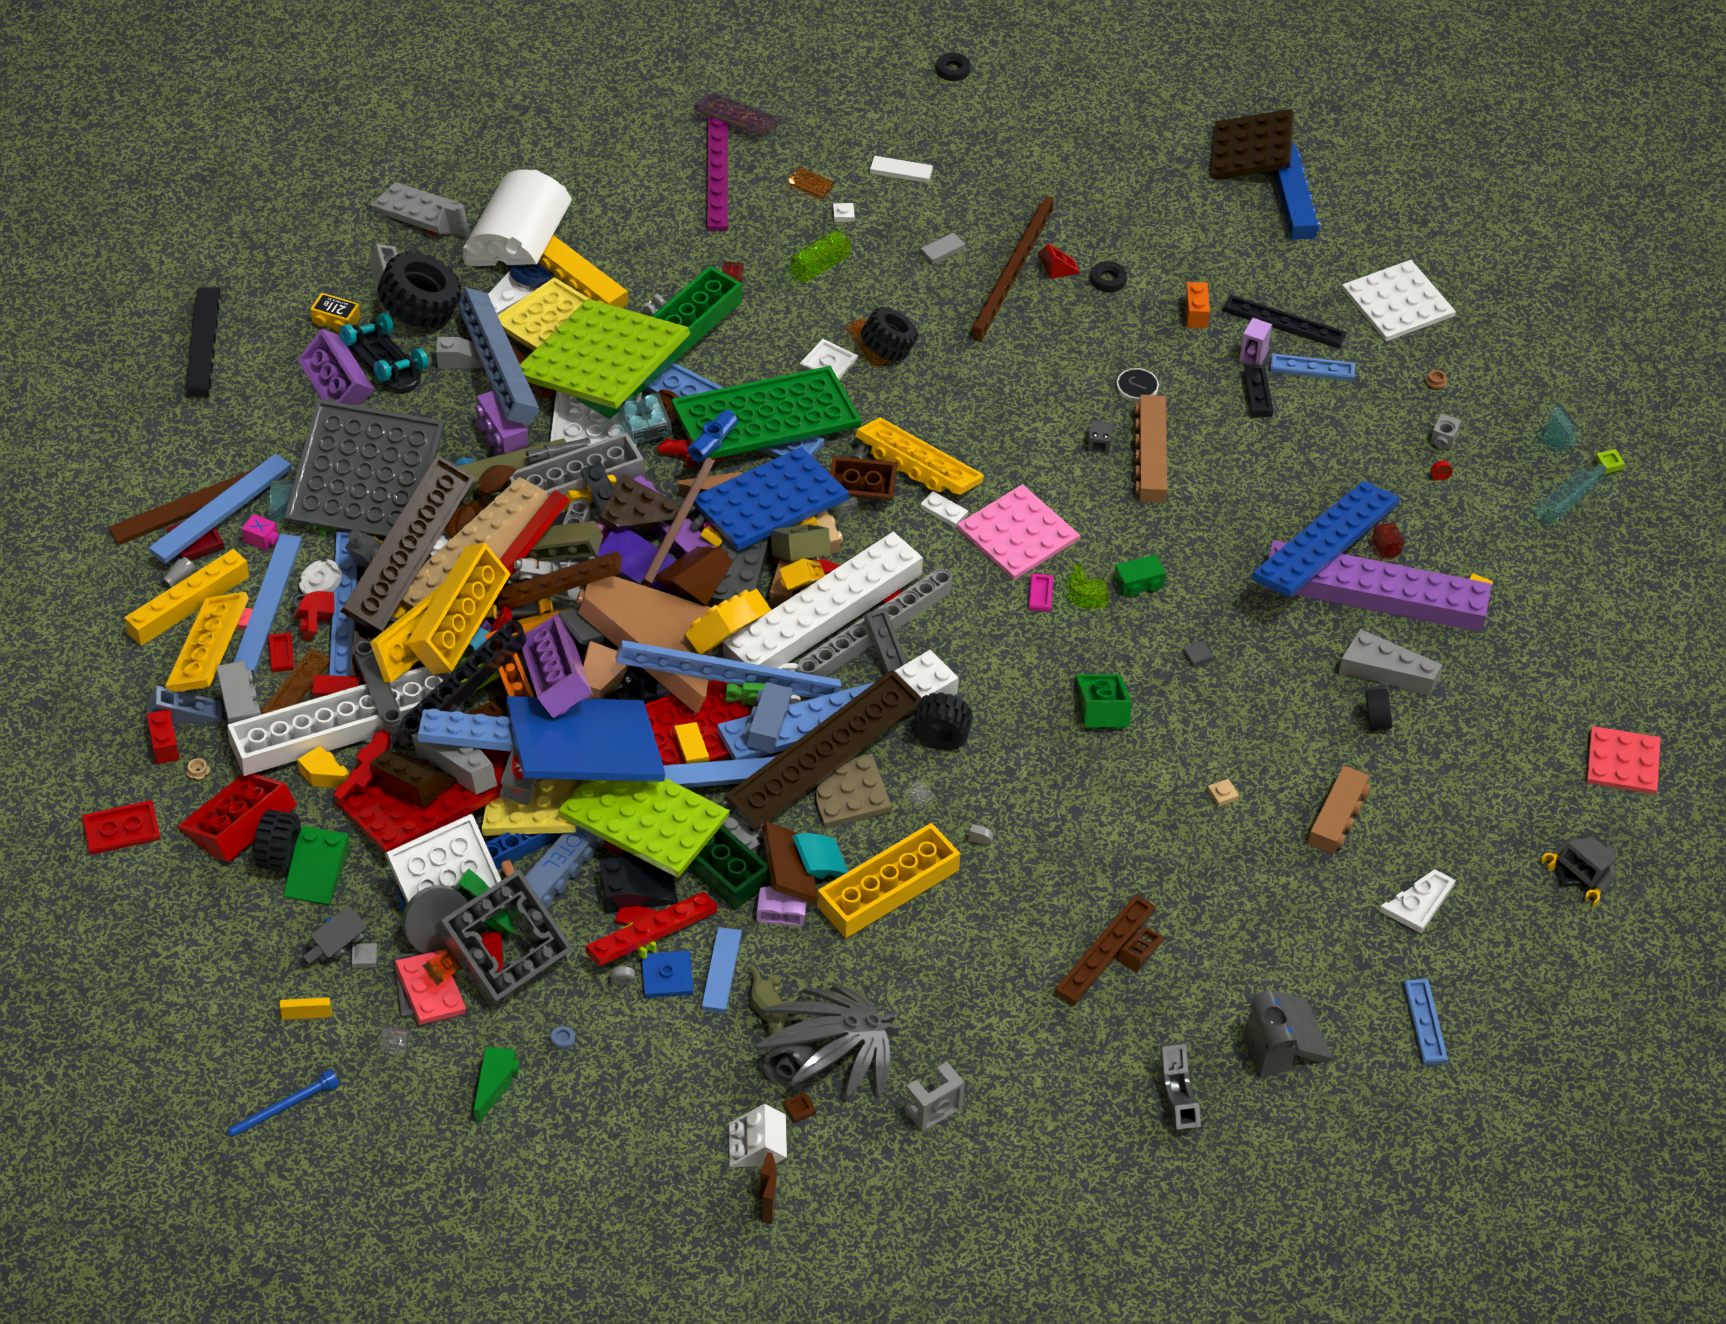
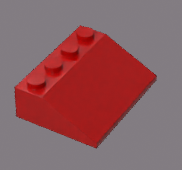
M254 773L246 776L241 774L176 827L212 856L228 862L236 858L238 853L245 847L254 843L259 821L265 811L271 809L290 813L297 804L286 783Z

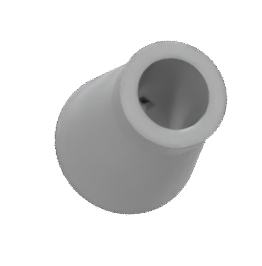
M183 557L176 561L162 580L172 588L191 576L196 571V568L189 559Z

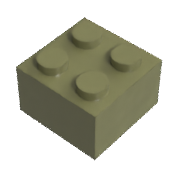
M809 523L771 530L772 556L781 558V560L790 561L792 564L803 558L822 560L824 555L831 554L829 528Z

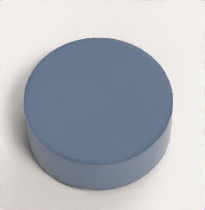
M567 1026L555 1028L550 1035L552 1046L558 1050L571 1048L575 1043L574 1031Z

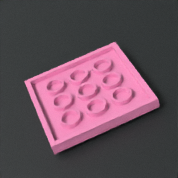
M1023 484L957 524V529L1013 580L1080 540V535Z

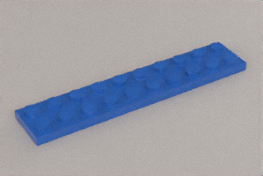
M1360 482L1252 573L1251 580L1291 597L1399 504L1400 497L1392 494L1390 491L1380 489L1372 483Z

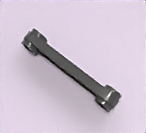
M361 641L355 647V660L385 732L396 734L402 728V713L390 684L385 683L370 642Z

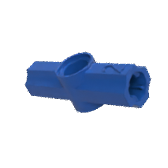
M728 409L722 411L714 421L707 422L704 425L703 432L688 447V454L692 460L697 462L704 460L713 450L721 448L722 440L738 424V418L734 415V412Z

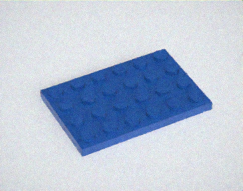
M800 447L699 493L692 505L739 551L771 536V530L793 526L848 500L849 492L803 447Z

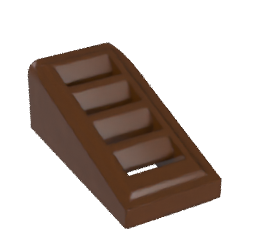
M1144 926L1120 949L1117 962L1138 973L1163 943L1165 937ZM1145 936L1154 942L1150 943L1144 940L1143 937Z

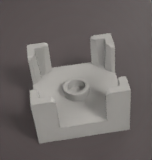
M948 1062L938 1067V1071L948 1082L928 1093L917 1080L906 1085V1092L918 1106V1109L914 1105L911 1107L907 1105L905 1106V1112L922 1132L963 1107L965 1082Z

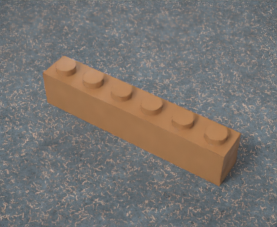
M1140 395V403L1135 404V416H1139L1135 420V431H1139V434L1135 436V447H1139V450L1136 449L1135 462H1139V465H1136L1135 478H1139V481H1136L1135 494H1139V502L1165 503L1167 494L1166 396Z

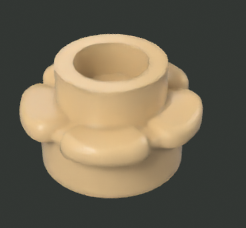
M196 758L188 763L187 775L191 779H204L205 775H208L210 772L209 766H207L203 759Z

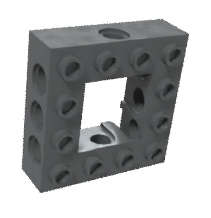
M519 869L434 926L489 1007L573 950V947ZM507 908L533 948L495 973L498 969L496 958L494 956L491 957L481 942L483 940L481 936L472 930Z

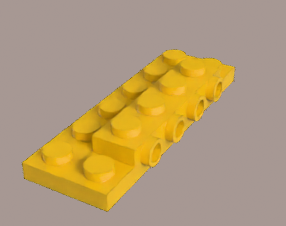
M881 417L857 429L855 437L862 440L863 443L872 446L870 454L875 459L897 462L898 471L908 474L912 480L924 483L930 490L942 492L948 488L952 493L961 495L983 482L984 475Z
M441 586L370 642L385 683H392L404 672L409 671L412 668L411 666L417 661H420L406 643Z
M246 592L205 598L165 685L166 689L172 692H184L191 689L210 687L217 671V666H219L248 602L249 598Z

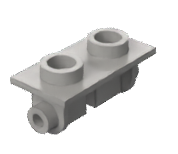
M519 558V560L514 561V569H517V572L511 576V579H518L522 582L556 571L558 566L554 563L538 561L537 568H535V560Z

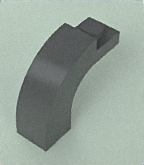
M1182 1041L1160 1044V1076L1170 1120L1176 1130L1201 1127L1200 1106L1194 1097L1189 1079L1186 1043Z

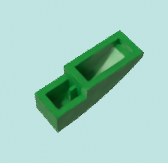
M469 868L461 875L453 887L468 901L473 900L490 888ZM505 909L484 922L494 931L501 932V936L506 938L514 930L511 919Z

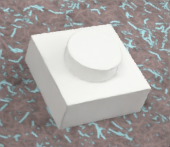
M853 203L833 204L834 222L855 221Z

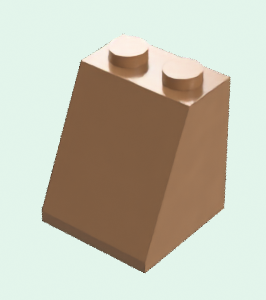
M591 641L581 658L592 691L586 699H606L607 695L620 685L629 665L616 663V650Z

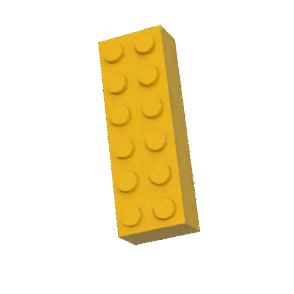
M486 543L468 545L464 548L406 643L432 675L453 671L510 576L509 571Z
M930 823L818 890L817 907L845 938H848L959 871L960 852Z

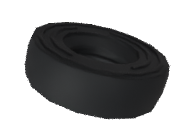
M945 53L936 62V72L942 79L960 81L970 74L971 64L969 59L963 54ZM957 64L960 66V69L950 70L946 66Z
M1113 261L1099 262L1091 270L1090 281L1096 289L1112 293L1121 290L1125 286L1127 272L1119 263ZM1111 273L1116 276V279L1111 281L1101 278V275Z

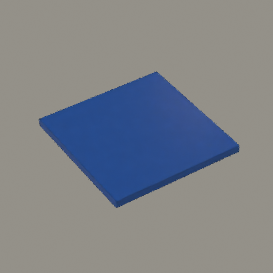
M507 696L506 706L523 778L665 781L666 774L644 700L585 699L569 707L566 713L553 718L537 697Z

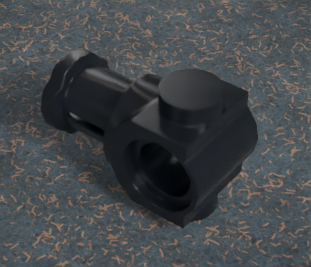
M628 667V673L624 675L625 684L628 687L630 686L631 690L639 695L640 700H644L645 704L658 700L659 697L654 692L656 686L654 681L656 679L642 667Z

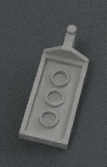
M394 182L371 204L373 211L436 233L454 234L463 237L464 240H468L471 235L462 203Z

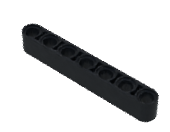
M219 287L197 288L187 378L188 396H210L209 389H211L212 384L210 374H213L214 364L212 359H214L215 355L214 344H216L217 336L215 329L218 327L217 314H219L220 308L218 299L221 298Z
M510 620L501 626L403 717L401 726L409 740L413 741L412 735L419 732L423 709L453 712L525 645L527 637L519 621ZM452 694L450 697L444 698L446 695ZM418 725L415 729L411 730V727Z

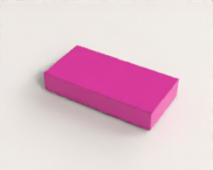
M1031 574L1029 611L1051 612L1054 575Z

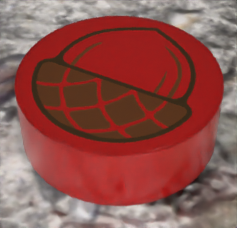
M1444 460L1436 462L1430 469V474L1435 481L1448 479L1453 473L1450 463Z

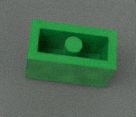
M1156 554L1115 564L1114 579L1123 597L1128 595L1136 596L1144 591H1156L1164 587L1166 572Z

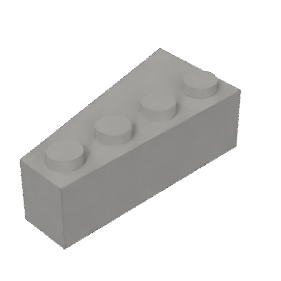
M1360 629L1341 659L1338 674L1358 677L1357 679L1365 681L1372 680L1386 686L1393 685L1404 690L1430 696L1439 681L1443 665Z
M418 733L412 735L418 758L421 760L425 758L428 760L429 765L434 768L439 767L445 774L456 778L459 784L477 795L497 786L493 764L480 748L418 742Z

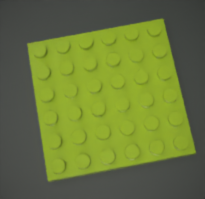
M587 299L520 364V367L529 383L617 409L690 335L689 327Z

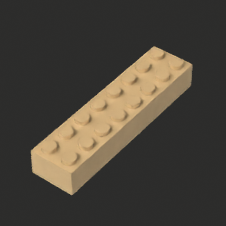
M521 477L512 482L505 491L498 495L494 501L422 565L400 603L411 610L441 586L462 551L468 545L486 543L497 558L500 559L549 497L547 492Z

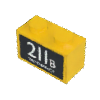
M324 293L320 294L310 309L312 323L319 327L326 326L332 328L339 332L342 325L350 324L353 326L361 318L358 303Z

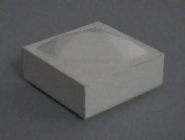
M377 943L352 944V968L377 967Z

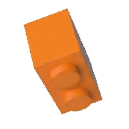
M1187 282L1185 293L1187 328H1208L1210 306L1207 282Z

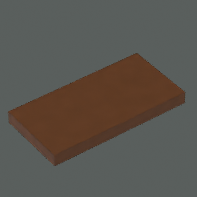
M765 822L762 826L772 889L814 904L818 899L815 878L807 873L793 839L795 834L800 833Z

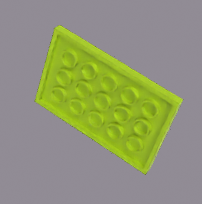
M667 778L663 782L584 780L560 807L558 816L679 878L727 820L730 810Z

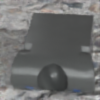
M1270 990L1260 992L1251 1001L1250 1006L1253 1013L1249 1014L1243 1039L1261 1078L1292 1070L1295 1053L1294 1045L1297 1044V1039L1278 995Z

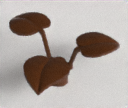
M494 465L484 471L478 481L480 486H482L479 488L481 502L474 500L467 504L462 499L460 503L464 507L455 510L444 532L450 538L459 533L465 525L471 522L488 506L485 502L484 493L491 494L497 491L514 474L516 469L512 466Z

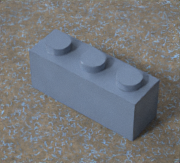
M766 682L764 689L758 691L756 698L758 707L753 706L750 720L753 721L752 723H747L744 735L748 737L747 747L774 753L790 706L792 688Z

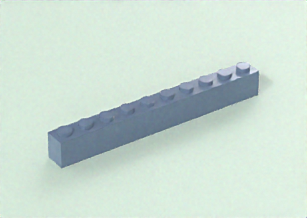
M465 287L457 306L507 420L531 425L533 419L538 415L539 407L488 293Z

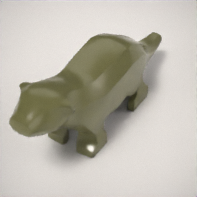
M749 965L748 969L754 980L750 997L751 1004L759 1016L766 1021L768 1033L771 1036L784 1029L788 1015L794 1017L797 1014H762L763 1009L795 1001L792 997L788 998L785 1002L781 1001L778 995L780 991L777 988V985H780L781 982L775 974L770 975L765 982H762L757 969L753 965Z

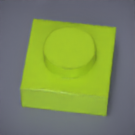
M1616 449L1596 454L1595 460L1604 474L1624 470L1625 463Z

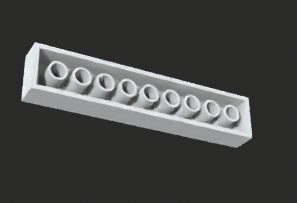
M895 532L890 533L723 641V659L779 668L922 575L923 557Z
M424 666L404 672L392 683H389L402 717L411 711L452 672L432 675ZM366 684L227 725L229 743L244 776L296 761L318 746H321L325 751H329L372 738L376 732H380L383 729ZM452 694L446 695L444 698H448ZM464 702L459 705L461 711L464 710Z

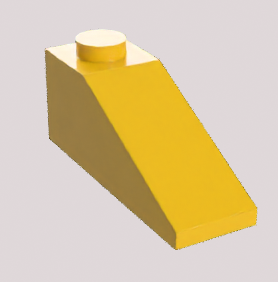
M804 558L779 569L781 572L779 576L781 584L784 588L787 587L791 591L807 588L825 576L820 562Z

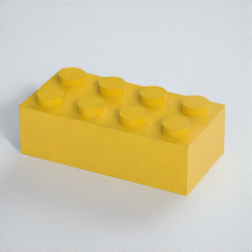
M757 588L751 592H748L746 589L739 595H735L729 600H725L705 612L706 615L702 618H697L689 624L691 629L685 632V635L696 651L702 655L723 644V641L770 612L771 608Z

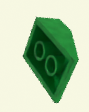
M1076 674L1080 713L1084 727L1090 729H1099L1100 727L1121 729L1123 727H1130L1132 701L1121 674Z
M302 826L295 844L283 896L285 898L330 906L351 850L349 835Z

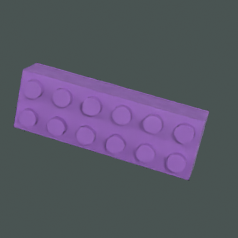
M557 614L526 633L527 641L522 647V651L537 698L553 718L557 715H562L569 710V707L577 702L584 701L592 693L572 634Z

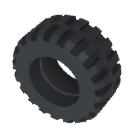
M412 251L402 252L392 257L387 263L377 286L380 302H383L385 310L390 311V315L394 318H399L403 323H409L410 326H421L424 329L429 327L436 328L450 320L461 297L462 289L456 273L453 274V270L449 266L444 265L443 261L437 260L429 254L427 256L422 252L413 253Z

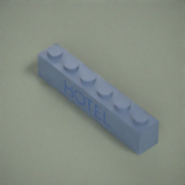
M577 826V832L563 833L525 876L546 909L552 904L553 897L557 893L560 894L564 891L567 881L571 877L574 878L578 875L581 865L585 861L589 862L592 859L595 849L599 845H604V839Z

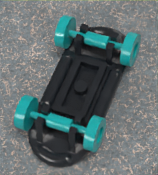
M378 314L376 320L371 319L369 324L361 327L357 324L353 326L345 324L340 327L339 334L342 342L349 346L375 373L379 381L389 388L401 392L412 391L419 385L421 380L419 370L427 368L428 357L421 348L412 350L411 356L409 354L406 355L387 335H384L393 331V322L389 314Z

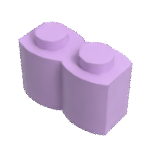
M772 886L762 887L759 892L756 921L804 926L807 902L777 892L772 889Z

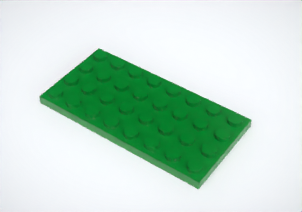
M831 366L671 399V406L691 444L703 432L704 425L707 422L714 421L722 411L727 409L734 412V415L738 418V424L722 440L721 448L713 450L706 457L711 459L861 427L862 421Z

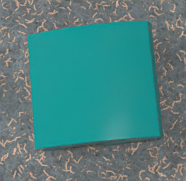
M801 833L793 836L808 874L824 879L829 874L839 878L849 872L834 838L811 833Z

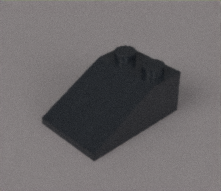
M626 856L600 859V876L607 913L619 912L620 908L641 906L651 908L678 903L672 874L643 859Z

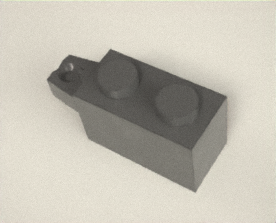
M348 905L309 935L313 940L309 943L312 949L302 957L308 964L317 957L322 961L331 956L336 959L346 951L344 946L352 941L355 944L365 936L363 931L367 927L351 906Z

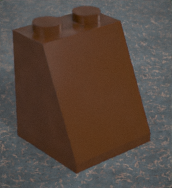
M697 546L659 572L654 580L680 598L707 606L734 560L728 557L729 553L721 547Z

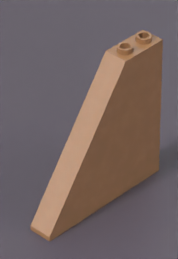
M615 576L579 587L581 590L576 600V603L579 604L578 614L618 648L622 640L699 654L685 635V632L691 629L690 623L706 615L705 612L711 607ZM710 650V651H708V652H706V653H704V654H702V655L711 656V655H712V650ZM643 668L690 709L699 713L706 698L708 679Z

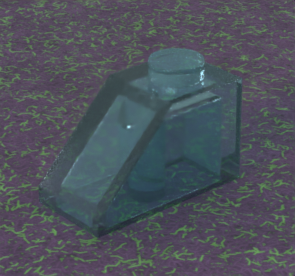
M1558 402L1550 415L1543 444L1568 452L1570 446L1574 447L1578 439V435L1575 434L1577 424L1562 404Z
M295 479L271 480L269 514L270 520L275 522L276 525L285 519Z

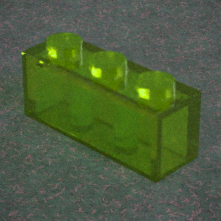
M834 230L792 255L791 273L803 283L808 282L850 257L851 239L840 230Z

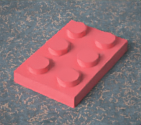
M442 950L395 961V969L419 1025L451 1018L466 1012L465 1004Z

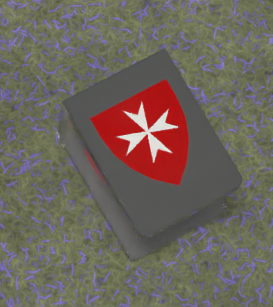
M512 748L501 778L503 786L499 797L523 805H529L538 779L523 778L517 749Z

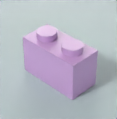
M1252 318L1243 333L1239 362L1247 365H1261L1268 352L1272 324Z

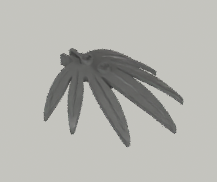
M837 985L831 987L830 990L833 991L818 988H803L801 993L814 995L835 1004L817 1001H798L773 1005L763 1009L762 1014L789 1013L826 1016L788 1026L758 1043L756 1050L790 1046L836 1037V1040L819 1050L800 1068L791 1080L790 1086H794L829 1067L851 1051L858 1043L862 1042L863 1046L854 1061L849 1075L844 1099L848 1100L862 1081L871 1063L874 1050L876 1099L881 1097L890 1067V1046L887 1035L896 1036L900 1030L899 1024H892L896 1018L894 1013L887 1014L886 1016L878 1015L874 1005L863 994Z

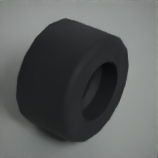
M1388 689L1366 690L1370 730L1391 729L1393 723Z

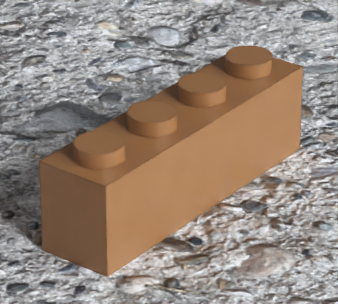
M1343 766L1310 832L1309 845L1335 854L1338 847L1342 849L1347 835H1344L1345 831H1351L1355 821L1352 817L1354 814L1359 815L1363 805L1361 799L1362 797L1367 798L1370 792L1371 785H1368L1370 775Z

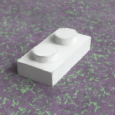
M934 491L920 504L922 510L955 528L959 522L968 516V510Z

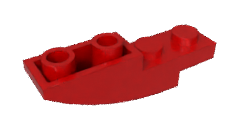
M384 728L374 734L371 742L366 747L359 750L356 757L358 768L353 769L349 778L336 788L334 800L335 805L342 809L341 806L357 795H365L368 790L376 786L369 763L385 750L390 751L391 736L390 733L385 732Z

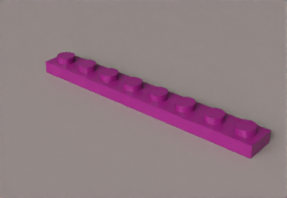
M708 117L707 231H728V119H726L728 117Z

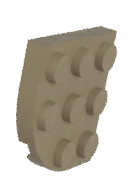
M873 754L850 759L818 785L816 794L817 806L825 828L892 812V806Z

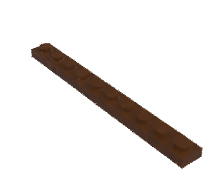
M1046 196L1043 203H1039L1036 216L1033 215L1031 217L1029 228H1025L1022 241H1018L1015 254L1010 255L1008 267L1003 268L1001 279L996 281L993 294L990 293L988 295L986 307L981 308L978 321L975 320L972 325L973 340L982 342L1053 212L1054 197Z

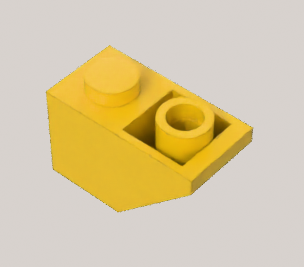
M321 746L316 747L297 759L299 773L312 786L337 788L349 777L348 770L343 765L340 766L330 751L326 752Z

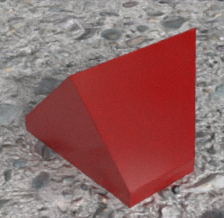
M1049 243L1038 252L1050 279L1081 273L1072 257Z

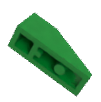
M485 1048L474 1106L475 1122L482 1121L513 1083L514 1074H519L520 1060L516 1059L515 1049Z

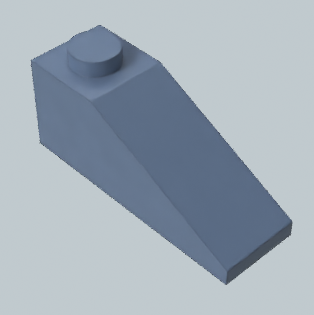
M156 686L146 701V720L147 713L170 709L173 724L222 720V701L180 691L172 692L164 687Z

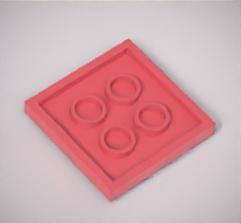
M1592 726L1587 783L1656 795L1660 737Z

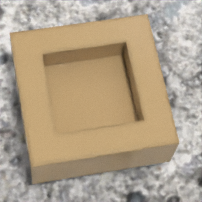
M1229 779L1208 786L1207 790L1218 807L1239 800V794Z

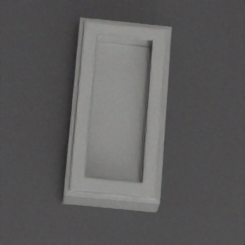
M952 233L922 247L920 253L931 264H934L964 250L966 244L955 233Z

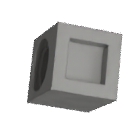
M1441 414L1434 427L1430 444L1441 449L1451 450L1458 435L1461 420Z

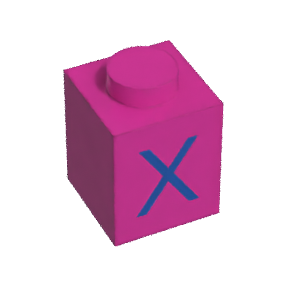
M253 514L242 527L244 542L267 551L271 545H275L278 541L279 534L276 523Z

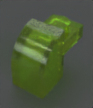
M1082 563L1073 564L1072 574H1069L1068 596L1070 600L1077 606L1085 609L1108 607L1109 591L1105 579L1087 580Z

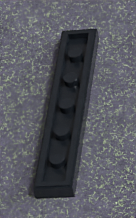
M1233 295L1229 296L1223 307V312L1248 320L1255 318L1272 324L1273 328L1338 349L1341 348L1347 335L1346 331Z

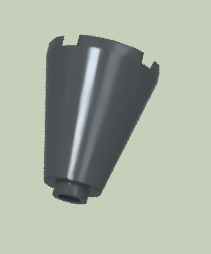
M817 1041L772 1048L764 1058L763 1071L766 1076L776 1085L779 1084V1081L789 1084L787 1089L790 1090L800 1089L805 1086L809 1078L794 1086H790V1082L800 1068L814 1055Z

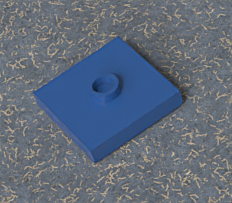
M690 951L647 954L646 959L642 958L645 998L694 995Z

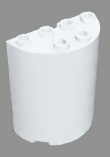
M516 170L504 176L463 248L465 265L492 266L496 265L498 261H503L506 265L537 264L572 201L566 188L538 170Z

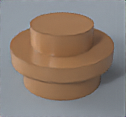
M1440 370L1431 371L1426 377V384L1433 389L1444 388L1447 384L1445 373Z

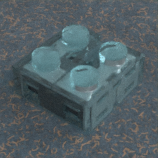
M659 392L643 396L642 400L636 402L635 399L625 401L618 407L624 429L634 444L672 434L671 422Z

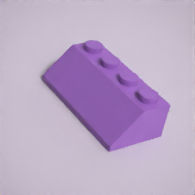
M321 329L297 359L322 400L359 405L364 403L374 390L350 350L342 342L340 335Z

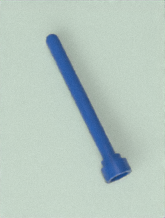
M328 1069L321 1073L322 1076L315 1083L228 1128V1136L234 1137L321 1090L326 1091L329 1089L331 1091L339 1087L336 1075L332 1069Z

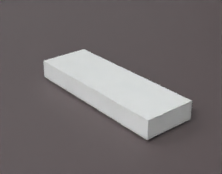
M874 156L870 168L871 174L929 183L933 171V165Z

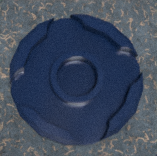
M528 264L512 265L510 275L515 281L530 287L539 288L551 280L550 272L538 264H533V267L528 266Z

